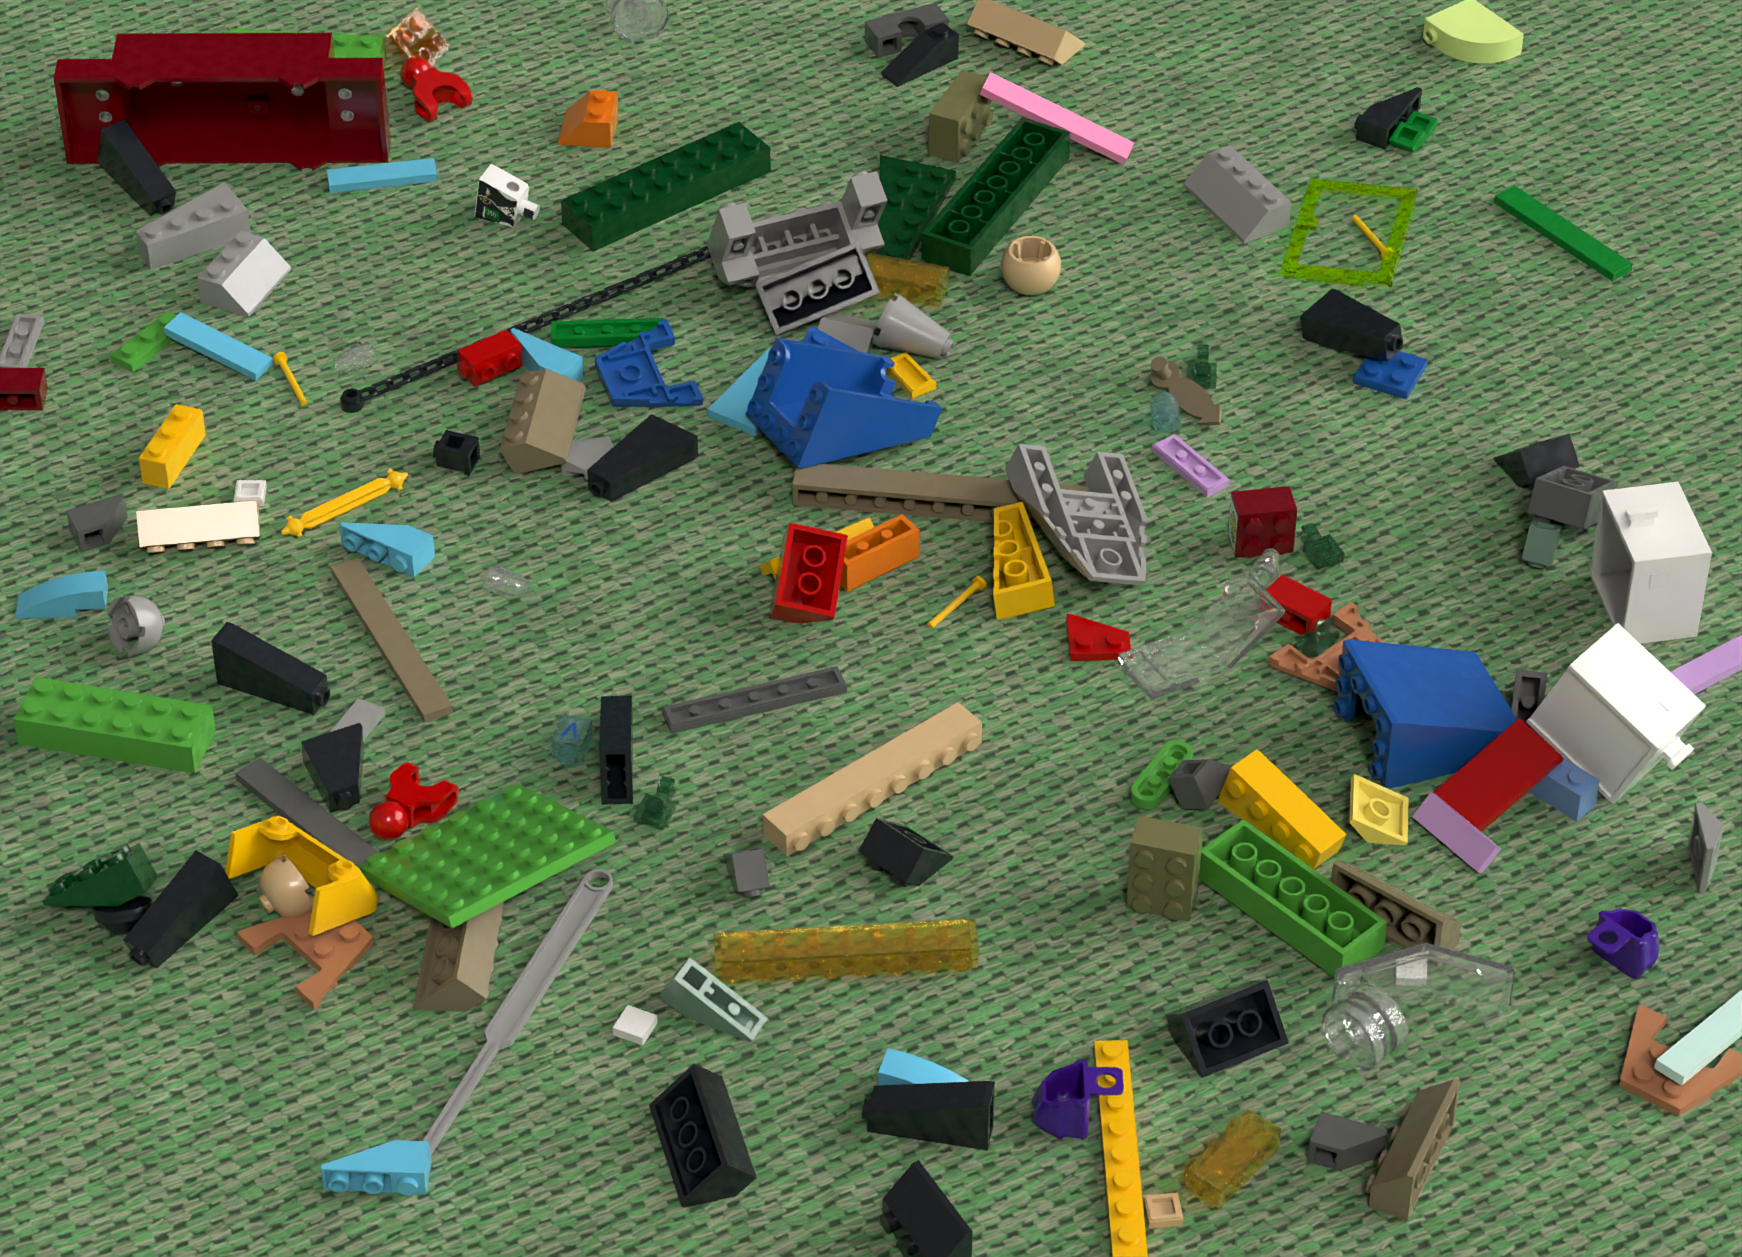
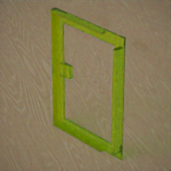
M1311 178L1281 268V276L1363 286V282L1387 284V286L1392 287L1415 212L1418 189ZM1322 190L1401 198L1379 273L1298 264L1308 231H1316L1319 223V217L1313 215Z

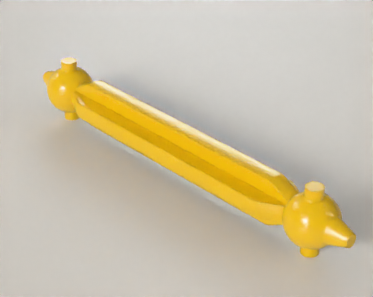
M389 469L387 471V478H378L303 513L300 519L289 516L286 518L288 520L286 527L281 533L282 535L290 534L300 538L303 536V529H312L387 494L390 488L400 491L403 489L402 485L408 477V473L393 472L392 469Z

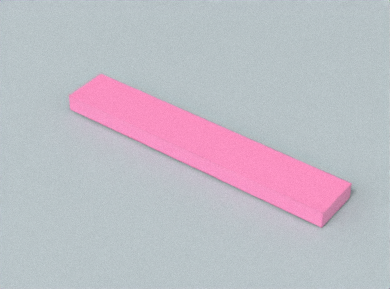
M991 72L980 92L981 96L1030 120L1070 132L1071 140L1120 164H1125L1134 145V142Z

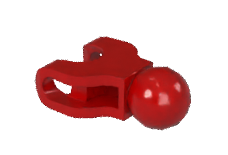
M419 56L410 57L402 64L400 77L404 85L413 89V95L416 99L414 111L427 123L438 119L437 104L453 103L461 109L472 104L471 89L459 75L441 72L436 67H431L427 60Z
M409 762L402 764L390 774L391 790L385 795L386 801L374 806L370 812L368 824L371 832L381 840L392 841L401 837L407 828L412 829L421 823H433L441 820L457 804L459 787L447 780H443L433 786L419 785L420 767Z

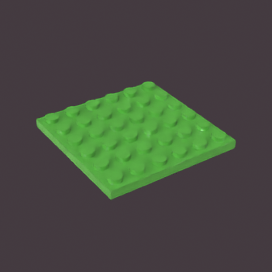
M512 784L502 789L501 793L491 798L477 801L474 807L466 811L453 813L449 816L448 820L438 825L424 828L421 834L411 839L400 840L393 848L383 853L369 856L367 862L358 867L372 884L446 926L454 928L616 843V839L612 830L520 784Z

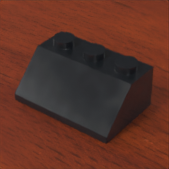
M1268 980L1249 981L1165 1014L1175 1044L1201 1078L1289 1043Z
M919 1160L913 1162L883 1198L880 1221L884 1230L888 1234H894L904 1257H972L973 1231Z

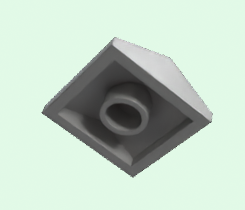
M834 312L821 317L818 326L819 330L859 352L869 353L874 345L872 344L873 335L878 336L881 329L876 327L878 324L876 321Z
M1695 803L1688 841V850L1699 892H1706L1715 871L1724 827L1703 803Z

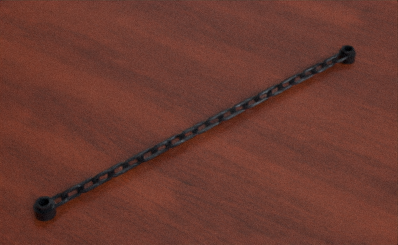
M708 246L671 260L667 264L642 272L635 277L613 284L601 291L584 296L570 304L543 313L536 318L514 325L506 330L511 332V329L515 328L529 333L550 325L551 321L566 318L586 310L590 306L617 297L623 292L641 287L655 279L682 270L686 266L711 258L710 253L707 255L704 253V251L709 250ZM697 255V259H694L692 261L688 260V258ZM677 262H680L682 264L681 266H678L676 268H673L672 266ZM665 268V272L657 275V271ZM646 275L650 277L649 279L644 281H641V279H639ZM633 282L632 286L625 288V284ZM615 288L618 290V292L611 295L608 293V291ZM601 295L600 299L592 300V298ZM583 301L586 304L579 308L575 306L576 304H579ZM568 308L569 312L560 315V311ZM550 315L553 317V319L546 322L543 320V318ZM536 322L535 326L527 329V325ZM460 349L408 369L404 373L379 381L371 387H366L359 391L354 388L346 389L340 397L341 409L347 413L358 412L363 408L364 401L456 364L459 361L458 350ZM451 356H452L453 359H454V360L449 361V362H447V363H445V362L443 361L444 359H446V358H448V357H451ZM436 363L437 367L428 370V366ZM419 370L420 374L411 377L410 373ZM403 377V381L394 384V380ZM383 384L386 385L387 388L377 391L376 387ZM369 391V395L362 396L363 393Z

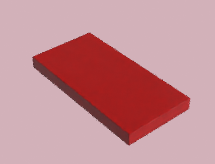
M1519 718L1433 793L1438 795L1482 832L1562 763L1563 758L1561 754Z

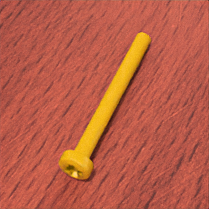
M1353 215L1352 220L1381 252L1382 260H1392L1395 255L1394 251L1391 248H1386L1357 215Z
M284 352L276 353L273 356L274 363L280 365L301 406L308 405L286 363L288 359Z
M980 576L974 577L972 580L973 584L929 621L927 626L933 629L975 591L985 589V580Z

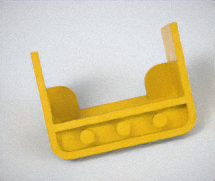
M273 816L270 819L231 832L225 869L229 879L267 866L272 860L283 853L286 860L289 859L294 864L305 881L316 888L308 931L310 935L320 934L376 911L379 896L361 870L353 862L346 860L290 823L286 818Z

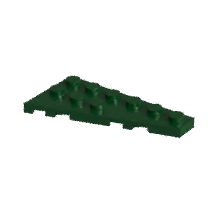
M880 155V182L885 192L887 203L878 222L884 246L879 248L877 252V268L904 273L922 241V232L933 221L956 180V171Z

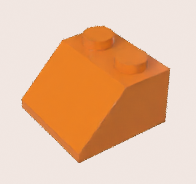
M590 90L570 106L565 112L558 145L611 148L618 120L617 92Z

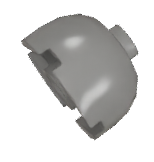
M143 596L117 597L111 602L108 616H113V626H108V632L112 644L120 653L124 648L129 653L127 657L148 653L159 644L165 620L154 602ZM139 638L133 647L128 646L130 639Z

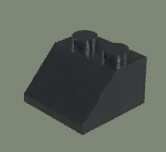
M1570 434L1543 440L1494 457V461L1518 487L1529 485L1530 490L1534 488L1536 478L1562 466L1573 469L1580 467Z
M879 818L875 819L858 852L868 858L867 864L879 871L886 869L892 873L890 879L904 887H907L908 883L920 886L954 857L910 827Z

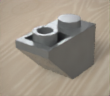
M123 493L66 511L70 533L81 553L110 544L128 518Z
M1210 759L1183 760L1169 777L1181 809H1196L1199 811L1208 809L1221 793L1232 766Z
M1321 1111L1310 1139L1308 1162L1342 1171L1381 1156L1382 1151L1385 1149L1387 1130Z

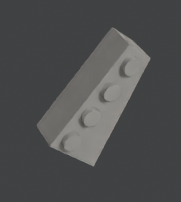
M224 182L137 230L139 256L149 269L153 270L225 245L240 231L251 234L249 213L247 208Z

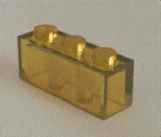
M868 254L866 260L880 291V294L875 296L894 300V294L896 293L902 295L911 303L941 307L949 288V267Z
M1249 1109L1239 1118H1233L1225 1132L1218 1139L1213 1138L1207 1145L1205 1152L1198 1159L1194 1158L1188 1163L1184 1172L1186 1176L1185 1191L1219 1211L1279 1150L1281 1128Z

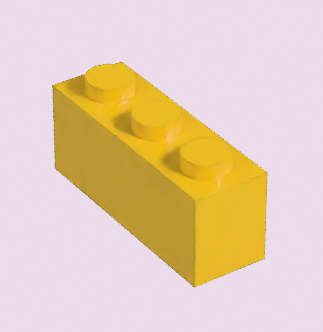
M178 404L174 406L139 457L142 483L166 489L172 486L206 435L203 411L201 409Z

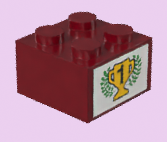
M1290 486L1231 492L1228 536L1235 558H1253L1263 555L1294 553L1297 507Z

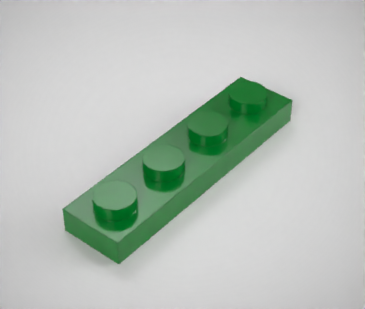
M664 318L551 321V344L560 348L617 346L622 342L627 344L638 338L640 332H649L656 328L657 323L664 320Z

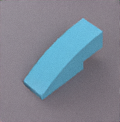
M106 571L67 575L30 588L18 595L16 619L77 617L78 609H106L108 594Z
M887 1048L878 1072V1085L970 1082L951 1070L929 1060Z

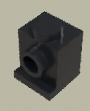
M446 430L440 441L437 440L433 448V457L436 458L437 466L464 471V475L470 476L480 459L479 437Z

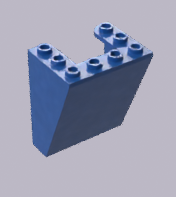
M776 337L772 348L769 350L768 359L762 374L758 378V384L753 397L748 403L746 415L798 468H806L931 437L943 408L934 401L926 400L925 403L894 398L891 394L896 381L886 378L885 372L887 367L893 368L895 362L888 356Z
M1350 639L1343 641L1342 654L1338 657L1340 675L1336 679L1338 695L1337 699L1334 700V709L1336 715L1339 718L1343 717L1345 722L1354 720L1356 706L1363 705L1366 713L1371 714L1375 721L1377 732L1376 739L1373 740L1374 759L1370 763V771L1374 780H1379L1382 786L1387 789L1456 773L1517 720L1476 652Z

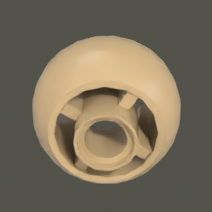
M1038 236L1021 237L1010 243L1004 251L1001 260L1002 275L1007 285L1014 291L1024 295H1039L1051 289L1059 279L1061 258L1056 247L1045 238Z

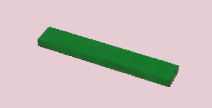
M1515 185L1495 195L1494 203L1612 282L1632 271L1633 263Z

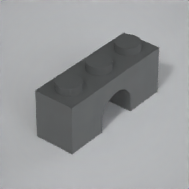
M936 3L865 21V42L878 58L902 52V38H916L921 32L942 22L948 26L949 19Z

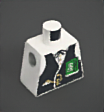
M490 164L479 179L474 217L515 227L522 216L535 220L538 216L540 205L528 201L529 186L527 183Z

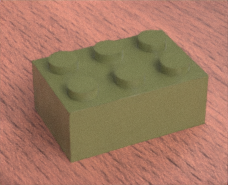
M962 70L929 112L930 156L958 163L964 155L967 156L973 142L980 139L984 127L990 126L993 119V111H990L992 100L980 95L988 77Z
M1139 815L1130 842L1126 909L1135 910L1138 913L1166 916L1172 920L1190 921L1199 889L1203 828Z

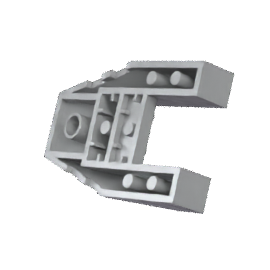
M1018 444L1005 468L1012 489L1061 556L1090 581L1144 585L1146 582L1144 546L1147 543V535H1144L1147 516L1124 455L1097 452L1084 474L1085 482L1089 486V492L1060 489L1045 446Z

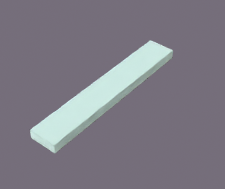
M1742 990L1656 1059L1654 1069L1682 1086L1742 1036Z

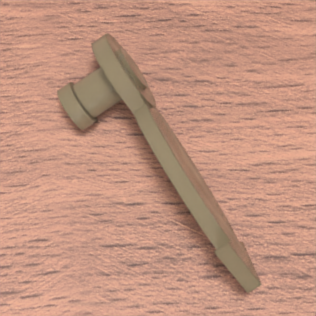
M1162 356L1156 357L1151 361L1152 371L1150 380L1156 388L1165 391L1169 390L1174 402L1184 412L1200 420L1197 422L1198 425H1221L1222 404L1220 402L1215 406L1209 394L1199 384L1188 378L1181 377V370L1176 363L1167 361Z

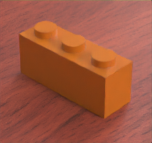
M900 514L847 540L840 586L849 592L919 557L920 529L903 514Z

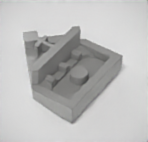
M610 437L573 441L567 462L558 464L561 465L562 475L567 477L584 474L585 479L588 480L587 470L613 448Z

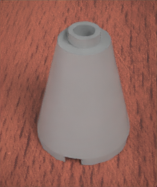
M896 293L894 294V300L890 299L876 326L881 329L879 337L873 335L872 344L878 347L939 360L942 355L946 357L949 355L954 341L950 340V332L902 295Z

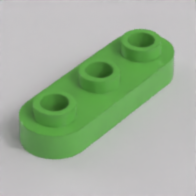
M1178 740L1166 743L1131 787L1132 803L1141 809H1154L1158 807L1173 789L1169 777L1183 760H1193L1192 747L1188 743Z

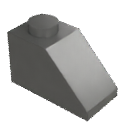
M1516 669L1511 710L1517 719L1520 718L1526 723L1545 698L1548 673Z
M763 848L723 854L734 892H743V897L761 895L762 888L770 887Z

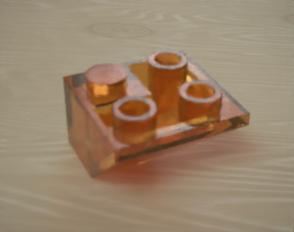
M417 6L398 19L386 32L388 38L407 59L419 56L427 60L431 66L450 47L449 43Z

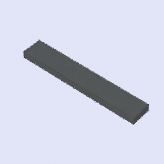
M838 666L664 706L662 707V715L670 733L673 734L847 693V684Z
M258 758L236 772V780L281 817L286 818L290 823L346 860L353 862L355 866L358 867L366 863L369 856L379 853L262 758Z

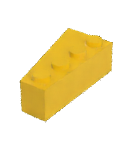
M1023 502L994 508L993 597L997 619L1010 618L1055 606L1052 580Z
M1258 749L1231 767L1217 800L1218 803L1242 820L1244 819L1313 869L1336 854L1347 835Z

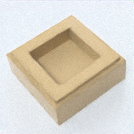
M1178 1192L1144 1195L1143 1203L1149 1229L1183 1226L1184 1219Z

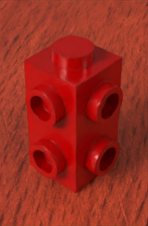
M506 329L458 350L459 363H457V370L463 379L466 378L474 387L523 366L521 343Z

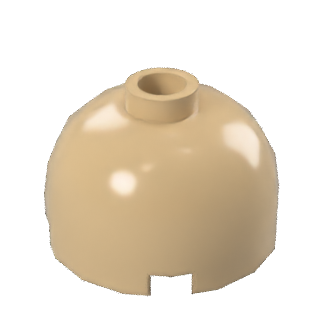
M282 853L272 860L260 875L259 887L263 895L258 899L269 914L275 911L281 917H301L312 911L314 896L311 898L308 894L309 885L289 859L286 860L285 854Z

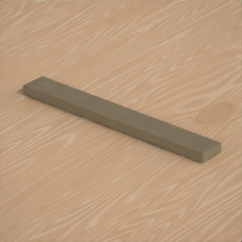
M355 558L331 566L332 576L423 722L425 723L453 713L450 701L360 559Z

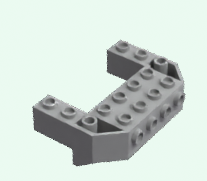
M862 171L850 178L841 201L835 203L826 201L820 203L815 208H797L790 214L781 216L780 214H772L764 220L754 222L751 220L746 203L738 205L736 203L726 204L718 210L707 242L718 278L727 285L738 284L744 287L756 286L755 283L857 241H859L864 253L874 248L879 249L884 246V241L878 227V222L886 206L887 198L877 171L871 173Z

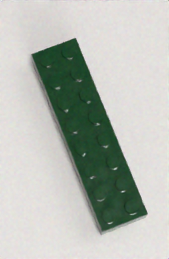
M1022 117L922 232L921 259L970 276L1068 161L1070 155V132Z
M740 122L731 124L728 127L708 134L703 138L562 199V225L594 252L771 172L770 147Z

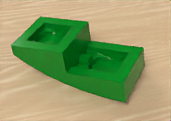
M1413 111L1406 123L1401 122L1389 139V143L1414 152L1438 127V119Z

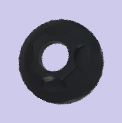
M138 896L118 907L93 906V915L95 921L108 929L109 933L128 934L152 905V899Z

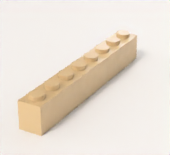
M959 702L955 703L764 813L763 836L786 856L796 851L804 850L814 840L821 836H828L838 826L845 822H852L862 812L871 807L879 806L886 798L895 793L903 792L910 784L919 779L927 778L933 771L943 765L951 764L965 752L975 750L982 743V722Z

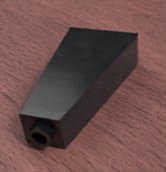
M125 119L101 129L97 154L98 163L150 216L170 211L175 203L176 190Z
M1336 289L1328 291L1300 316L1303 339L1313 343L1388 362L1403 348V337L1398 322Z
M651 414L587 470L588 491H591L597 497H603L612 502L698 457V436Z
M226 622L211 640L217 684L315 715L321 706H325L328 703L330 689H328L326 674L233 623Z
M632 695L601 696L599 756L602 805L633 804Z
M197 850L192 854L123 939L130 950L128 955L132 960L141 966L148 963L157 969L239 896L221 864Z
M970 1081L874 1086L871 1099L865 1098L862 1119H867V1132L988 1151L994 1126L995 1082Z

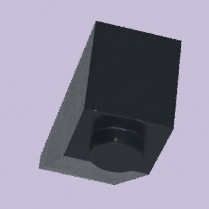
M943 22L921 32L881 72V75L896 87H899L957 60L959 55V34Z
M1416 87L1369 106L1356 119V140L1385 150L1390 144L1389 139L1401 122L1406 123L1413 111L1418 112L1420 110L1422 88Z

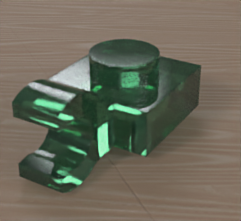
M1197 344V362H1188V379L1196 382L1203 389H1216L1217 363H1208L1209 345Z
M1313 523L1301 527L1305 533L1304 536L1300 537L1301 542L1304 544L1303 552L1317 570L1343 562L1345 553L1330 534L1321 536Z
M1334 618L1321 619L1317 624L1316 631H1310L1301 635L1300 641L1294 644L1293 647L1308 658L1321 655L1334 645V641L1340 637L1339 632L1330 633V625L1335 622Z
M662 776L655 796L645 794L633 815L635 823L664 830L676 810L675 801H672L676 790L671 789L675 779Z

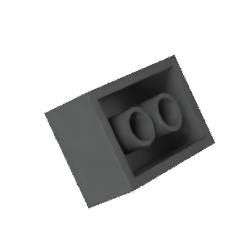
M1562 466L1536 478L1528 513L1537 515L1536 519L1553 523L1555 520L1564 523V527L1569 530L1581 531L1598 522L1602 491L1617 489L1619 482Z

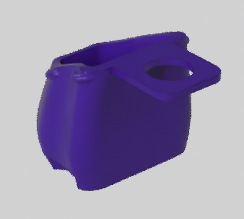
M1618 908L1611 911H1600L1595 929L1587 935L1588 942L1593 945L1594 952L1627 976L1639 979L1649 967L1651 968L1655 964L1659 955V936L1655 923L1635 910Z
M1083 1059L1077 1060L1069 1066L1053 1070L1042 1081L1032 1098V1105L1035 1109L1033 1122L1037 1127L1058 1139H1063L1064 1137L1086 1139L1089 1127L1090 1095H1121L1124 1091L1123 1071L1118 1067H1088L1087 1061ZM1101 1075H1110L1115 1078L1116 1084L1110 1088H1103L1097 1084L1096 1079Z

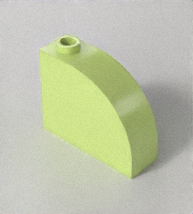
M1464 0L1424 20L1423 39L1428 44L1433 45L1444 54L1455 59L1473 63H1495L1511 59L1522 52L1524 34L1476 0Z

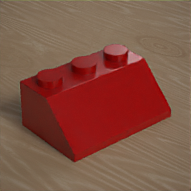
M789 522L783 535L769 618L801 624L833 620L835 618L848 535Z

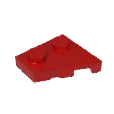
M1067 614L1066 623L1070 661L1131 660V644L1128 631L1073 614Z

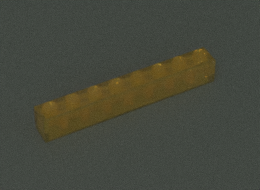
M975 919L714 933L716 978L722 983L726 982L729 984L742 981L769 982L779 979L803 980L805 978L817 977L832 979L838 976L858 975L866 977L873 974L900 975L911 972L934 973L936 971L948 970L963 972L969 969H978L979 947Z

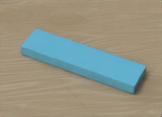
M434 158L327 169L330 193L435 182L437 181V172Z
M182 312L164 327V335L253 380H257L273 365L272 357Z

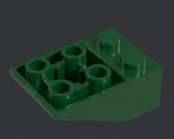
M126 843L111 852V856L104 861H101L100 857L85 864L83 870L76 875L68 872L54 881L55 884L48 888L49 893L42 902L44 906L118 907L146 893L158 875L140 843L132 847Z

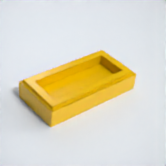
M907 352L890 358L895 364L893 368L887 367L886 372L912 399L936 389V382Z

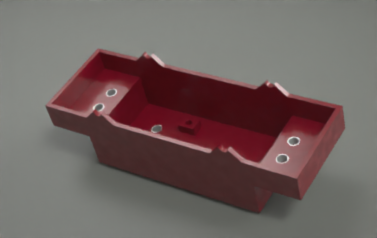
M117 33L112 59H57L53 80L67 164H99L97 154L101 129L124 119L158 167L165 164L290 163L300 171L305 168H310L314 171L326 163H389L391 140L383 58H335L332 33ZM341 90H348L349 92L344 93Z

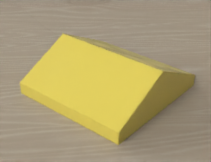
M1354 774L1351 777L1349 823L1367 843L1406 845L1408 843L1409 798Z

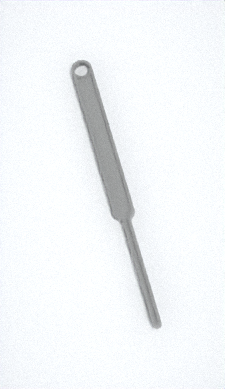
M595 869L585 875L484 1031L486 1044L423 1139V1141H429L431 1155L498 1051L512 1046L613 888V877L608 871ZM598 877L608 880V884L603 887H593L589 882Z

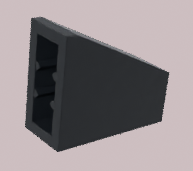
M361 723L302 741L303 763L329 812L347 810L353 805L359 804L364 755L363 728Z

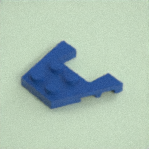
M667 319L658 322L657 327L649 332H640L639 337L629 343L622 342L595 357V367L613 406L675 407L703 405V397L695 380L666 386L650 352L651 350L675 345V336Z

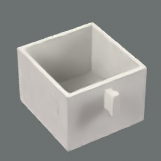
M1679 482L1602 491L1590 576L1612 626L1614 627L1619 623L1640 644L1697 637L1712 551Z
M1617 623L1569 665L1568 669L1526 723L1561 754L1563 758L1600 780L1598 791L1614 804L1663 758L1668 762L1666 766L1673 770L1692 753L1694 748L1690 744L1685 745L1680 740V737L1706 705Z

